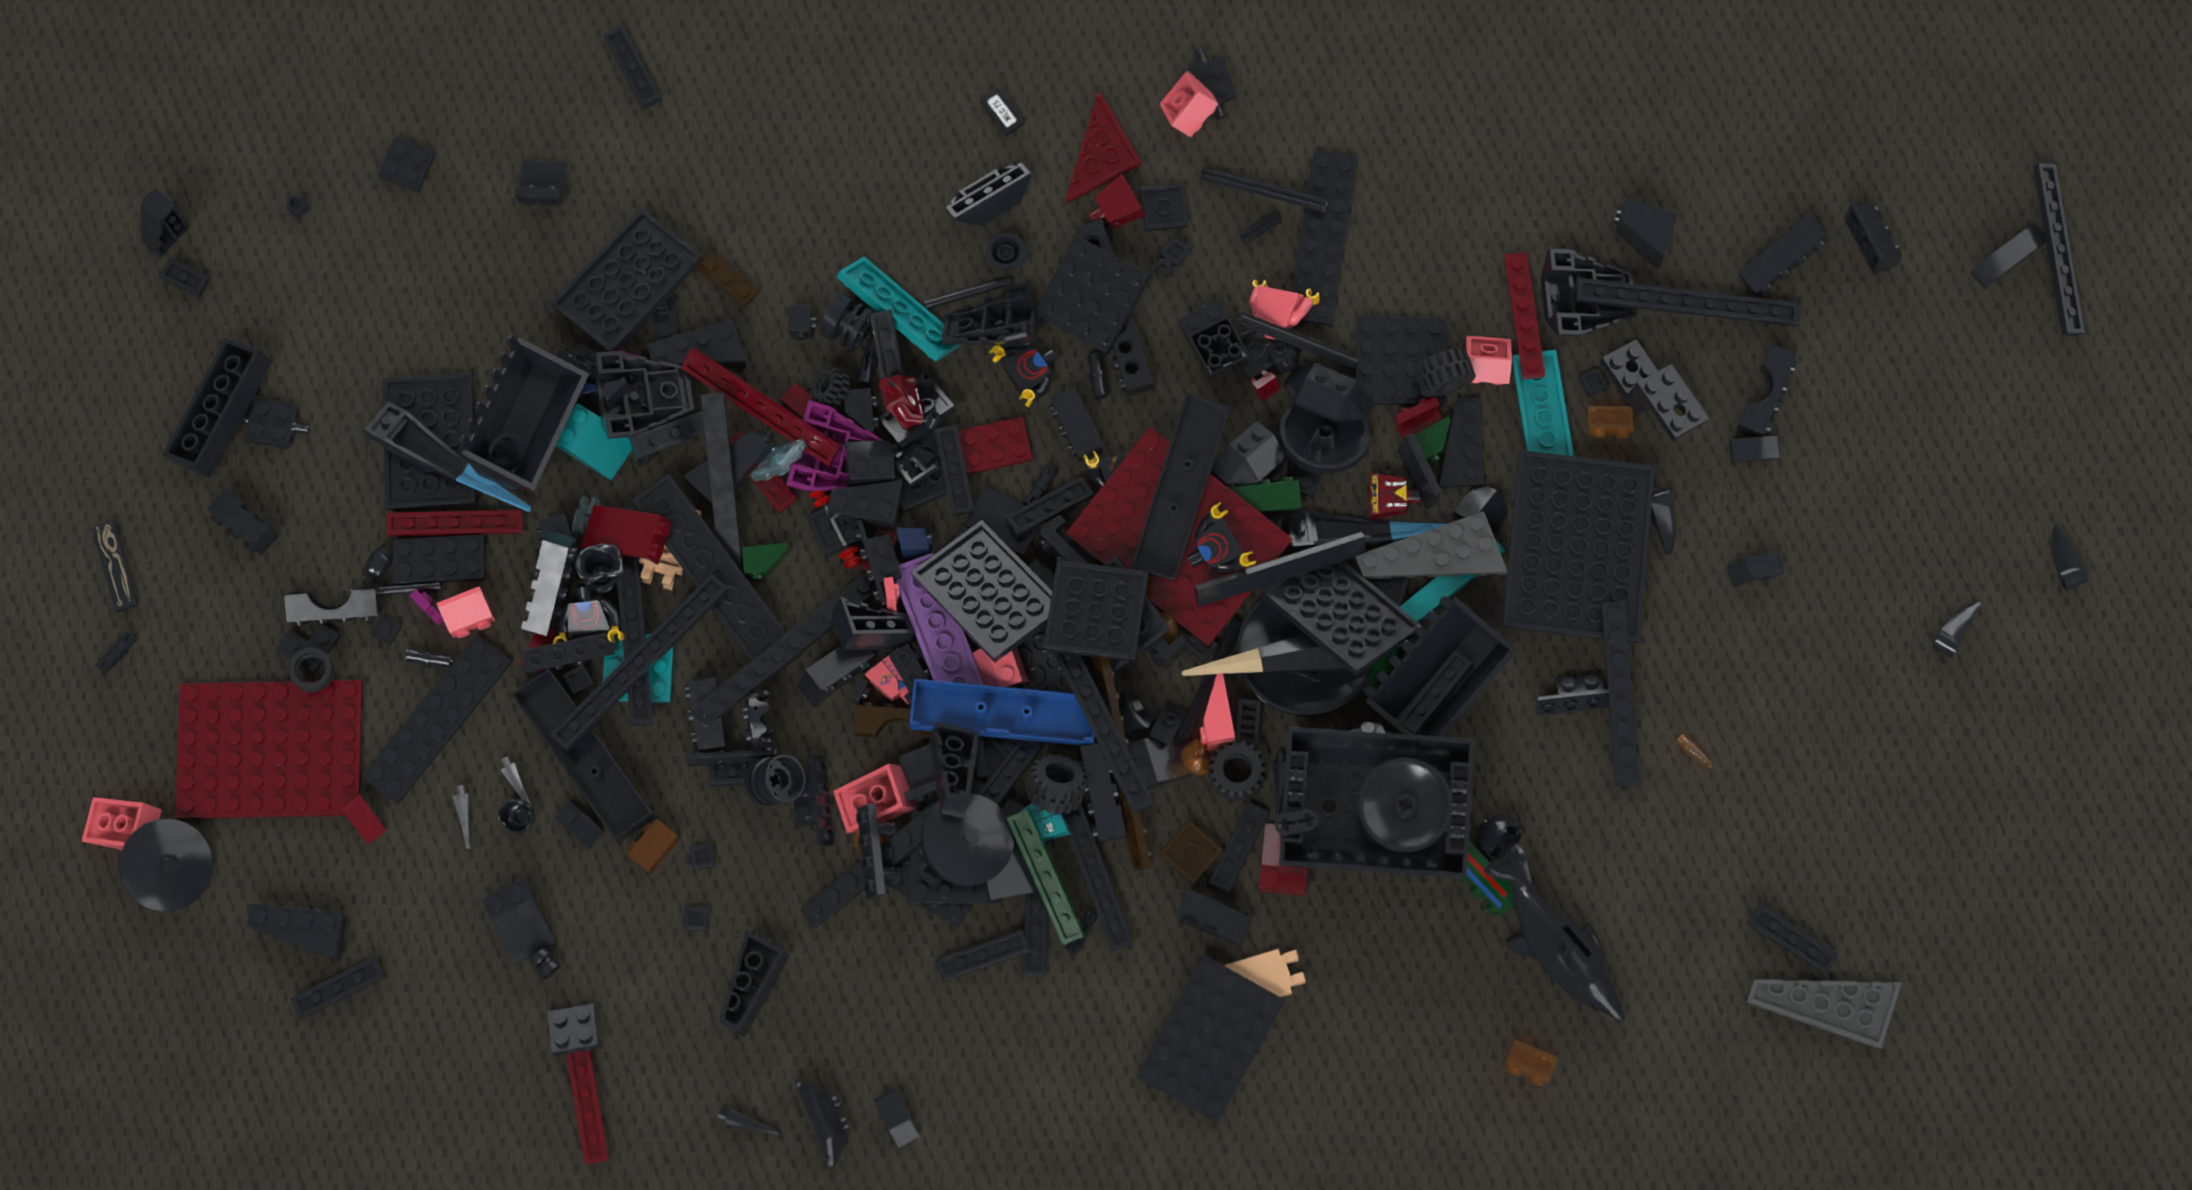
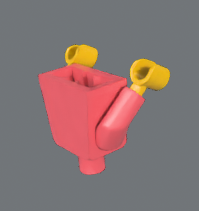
M1254 280V289L1249 305L1253 316L1283 328L1291 329L1308 313L1312 305L1319 302L1320 297L1319 292L1315 296H1311V289L1306 290V298H1304V295L1268 288L1266 280L1260 286L1258 281ZM1265 335V338L1277 340L1275 338Z

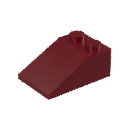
M1265 823L1259 892L1305 896L1308 868L1279 866L1281 835L1276 832L1275 824Z

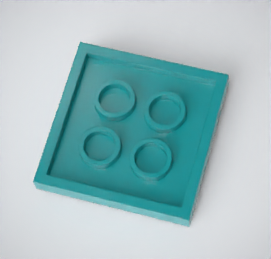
M618 633L614 636L615 654L604 656L603 681L624 661L623 641L619 640ZM674 646L649 670L651 702L671 703ZM627 693L619 701L628 702Z

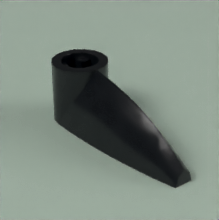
M1665 487L1653 491L1650 517L1664 552L1668 555L1673 551L1676 523L1673 499L1670 491Z
M2059 524L2053 527L2052 554L2059 581L2064 590H2069L2087 582L2088 577Z
M1973 602L1955 613L1940 630L1931 648L1952 658L1981 603Z

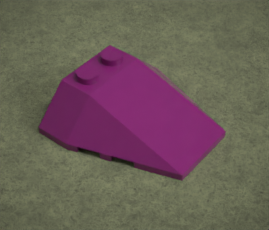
M808 401L803 421L841 445L832 464L827 466L796 445L786 486L805 491L849 488L846 483L844 442L884 440L867 429L864 430L859 427L854 421L845 418L831 406Z

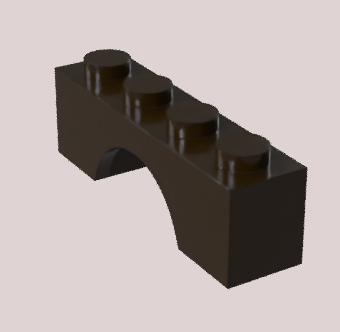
M869 702L855 705L854 736L877 738L881 730L891 723H910L911 705L906 706V709L897 708V705L884 704V707H875V704ZM918 730L922 741L930 742L929 739L932 731Z

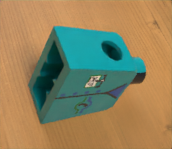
M1032 803L1021 810L1030 809L1044 842L1071 834L1063 814L1047 813L1046 810H1040L1037 805Z

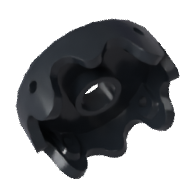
M752 691L748 693L747 699H744L743 714L744 721H747L746 738L747 742H752L754 748H766L774 745L772 739L765 738L775 732L773 724L764 721V716L769 711V705L766 702H760L771 696L770 691Z

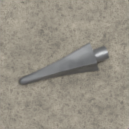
M509 757L501 759L500 761L504 767L501 769L502 773L511 783L519 797L531 805L517 764L515 762L511 763Z
M465 785L456 786L457 795L452 797L461 823L465 847L469 849L471 847L469 828L470 794H466Z

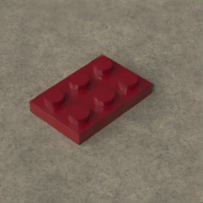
M1023 417L958 431L967 475L1033 461Z

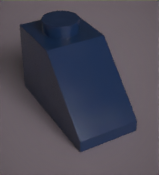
M924 528L897 529L904 561L930 554L929 548L933 547L931 535H926Z

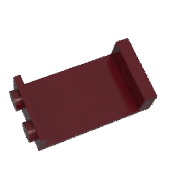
M594 505L581 548L586 549L600 543L614 544L619 548L621 555L645 558L653 564L659 565L672 522L658 514Z

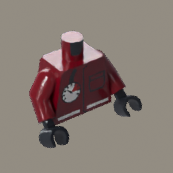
M922 372L918 378L895 375L890 378L885 377L879 382L885 407L905 429L915 424L922 425V423H925L928 428L934 429L940 422V419H938L940 414L936 411H930L928 416L924 417L918 389L915 387L916 385L924 390L930 385L932 380H927L930 376L928 372Z

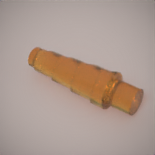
M1683 735L1677 739L1676 742L1683 747L1682 750L1703 764L1707 769L1714 764L1691 739L1688 740Z

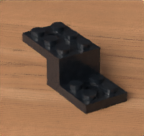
M1637 339L1602 357L1599 361L1635 414L1638 416L1650 409L1672 441L1705 424L1709 420V417L1673 365L1670 364L1658 371ZM1626 364L1632 365L1635 372H1629L1626 369ZM1673 408H1679L1683 416L1677 415Z

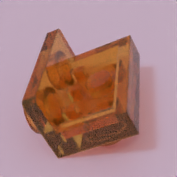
M1587 407V434H1593V437L1603 438L1606 435L1627 438L1633 434V409L1631 407Z
M1515 1040L1504 1067L1509 1068L1508 1072L1515 1076L1521 1077L1523 1074L1530 1077V1082L1543 1086V1083L1548 1085L1558 1057Z

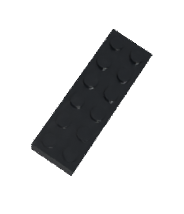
M225 338L162 455L176 466L210 478L273 361L258 349Z

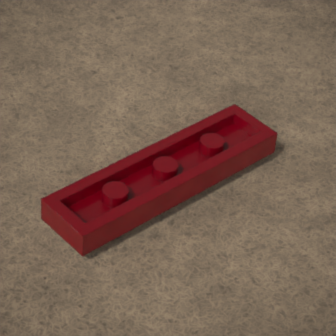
M740 431L732 437L730 444L743 437L744 433ZM765 459L749 475L750 479L779 514L797 501L795 495Z

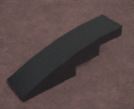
M2032 224L1971 270L1970 274L1986 289L2045 244V235L2035 224Z

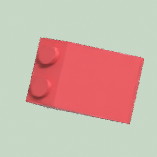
M1223 674L1216 675L1204 716L1203 727H1200L1201 744L1206 745L1207 751L1220 749L1222 744L1226 742L1230 744L1231 741L1235 740Z
M887 764L833 791L847 833L859 830L856 822L857 809L866 804H876L878 822L899 817L917 808L915 801H907L904 792L910 790L901 765Z
M93 797L82 842L121 850L126 839L134 830L147 822L159 820L162 810L140 802Z

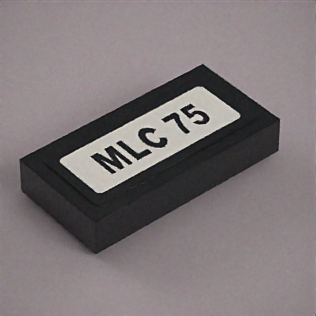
M999 88L980 100L983 107L1005 136H1008L1024 125L1023 120Z

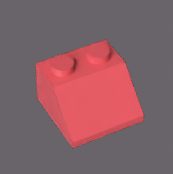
M1188 71L1184 73L1160 103L1171 126L1189 137H1192L1201 128L1202 123L1215 111L1218 105L1213 94Z
M1466 336L1465 350H1467L1476 374L1472 383L1509 384L1512 365L1511 339Z
M480 587L437 603L448 631L453 638L466 637L470 634V631L477 628L479 630L486 629L491 626L492 622H495L487 597Z
M1017 647L996 663L982 649L972 653L984 685L1012 688L1028 682Z

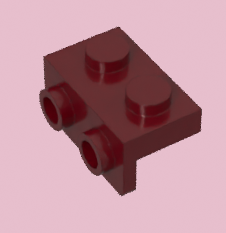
M1436 396L1431 399L1429 397L1423 398L1417 402V406L1411 409L1405 407L1397 412L1394 424L1403 440L1405 436L1412 433L1416 435L1443 420L1438 411L1440 404Z

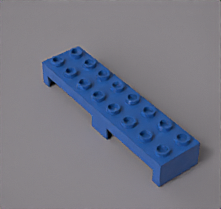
M914 679L909 723L911 730L932 731L935 721L980 731L979 736L1074 745L1094 744L1095 736L1074 693Z

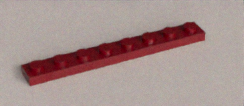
M692 348L689 351L681 367L683 370L716 392L725 393V398L827 466L832 464L841 445L697 349Z

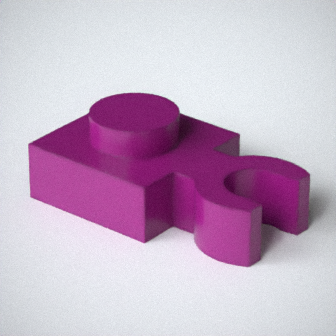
M415 589L409 595L438 626L444 621L442 615L431 605L433 600L425 592L420 594Z

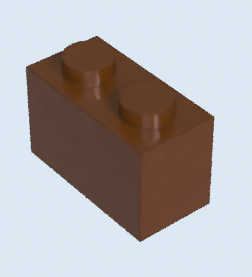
M658 819L654 822L650 821L643 829L644 834L639 840L635 839L628 847L629 852L627 853L630 859L650 875L680 840L678 835Z

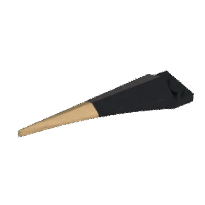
M1303 634L1184 670L1182 675L1248 672H1346L1349 670L1310 637Z

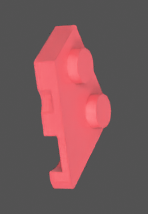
M893 577L884 578L882 590L886 600L885 609L897 612L896 603H899L898 597H900L898 583L894 584Z

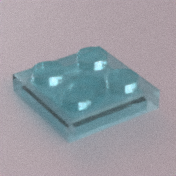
M799 439L774 448L750 476L756 482L762 479L767 481L775 475H784L790 470L789 465L802 456L801 452L807 446L803 439Z

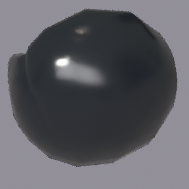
M513 798L503 802L498 809L497 818L507 831L522 833L529 830L533 825L534 809L526 800Z

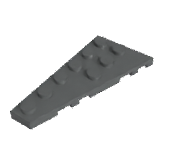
M1484 511L1356 556L1360 572L1365 579L1406 576V578H1415V576L1451 577L1478 574V576L1487 574L1507 575L1508 572Z
M1754 980L1746 1003L1881 1049L1902 982Z

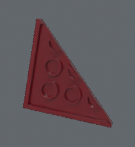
M1101 93L1097 94L1068 194L1066 195L1065 201L1067 204L1142 165Z

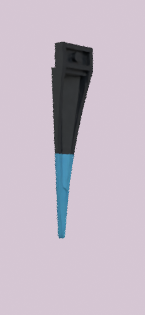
M389 401L364 430L365 437L381 444L383 449L527 512L531 510L528 504L497 483L478 476L465 459L437 438L408 411Z
M1311 510L1287 512L1289 536L1293 538L1290 543L1292 552L1307 550L1359 532L1364 534L1366 546L1403 540L1446 525L1372 520Z

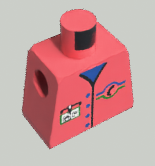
M889 656L865 673L868 682L891 702H895L901 697L908 706L912 704L913 693L910 694Z

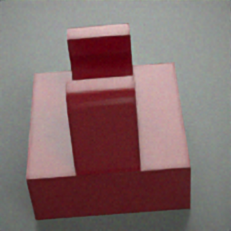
M1261 371L1262 378L1258 381L1254 377L1251 378L1256 394L1262 402L1280 390L1277 378L1272 372Z

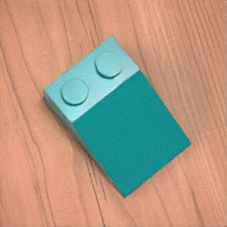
M578 403L573 408L556 443L557 448L611 481L633 450L628 437L608 439L602 428L600 417Z

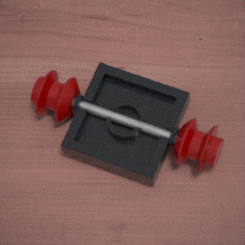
M828 490L811 491L812 493L809 494V498H815L816 500L813 506L822 507V509L806 516L825 557L841 551L838 558L845 560L843 568L848 567L851 570L860 566L862 559L861 556L857 555L859 547L852 546L860 542V540H856L853 531L856 523L829 519L827 510L830 495L827 494Z

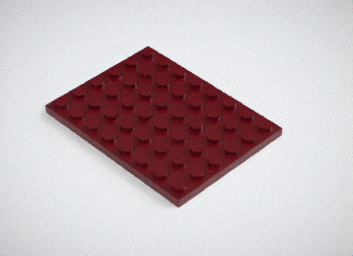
M1149 427L1066 532L1070 538L1103 564L1114 556H1118L1127 569H1132V561L1170 442L1153 428ZM1211 474L1176 582L1149 574L1146 595L1151 602L1207 646L1211 644L1253 590L1202 607L1197 606L1195 602V585L1232 574L1216 572L1214 569L1210 570L1206 562L1193 568L1187 556L1198 550L1194 540L1196 539L1195 532L1201 520L1219 502L1222 503L1218 506V510L1221 513L1228 510V513L1221 518L1224 519L1243 553L1253 552L1248 556L1249 562L1256 561V564L1244 567L1238 571L1278 559L1293 540V538Z
M293 681L180 684L175 818L222 819L346 816L340 807L360 794L363 681H332L327 688L315 693L304 692ZM305 681V682H306V683H315V682H317V681Z

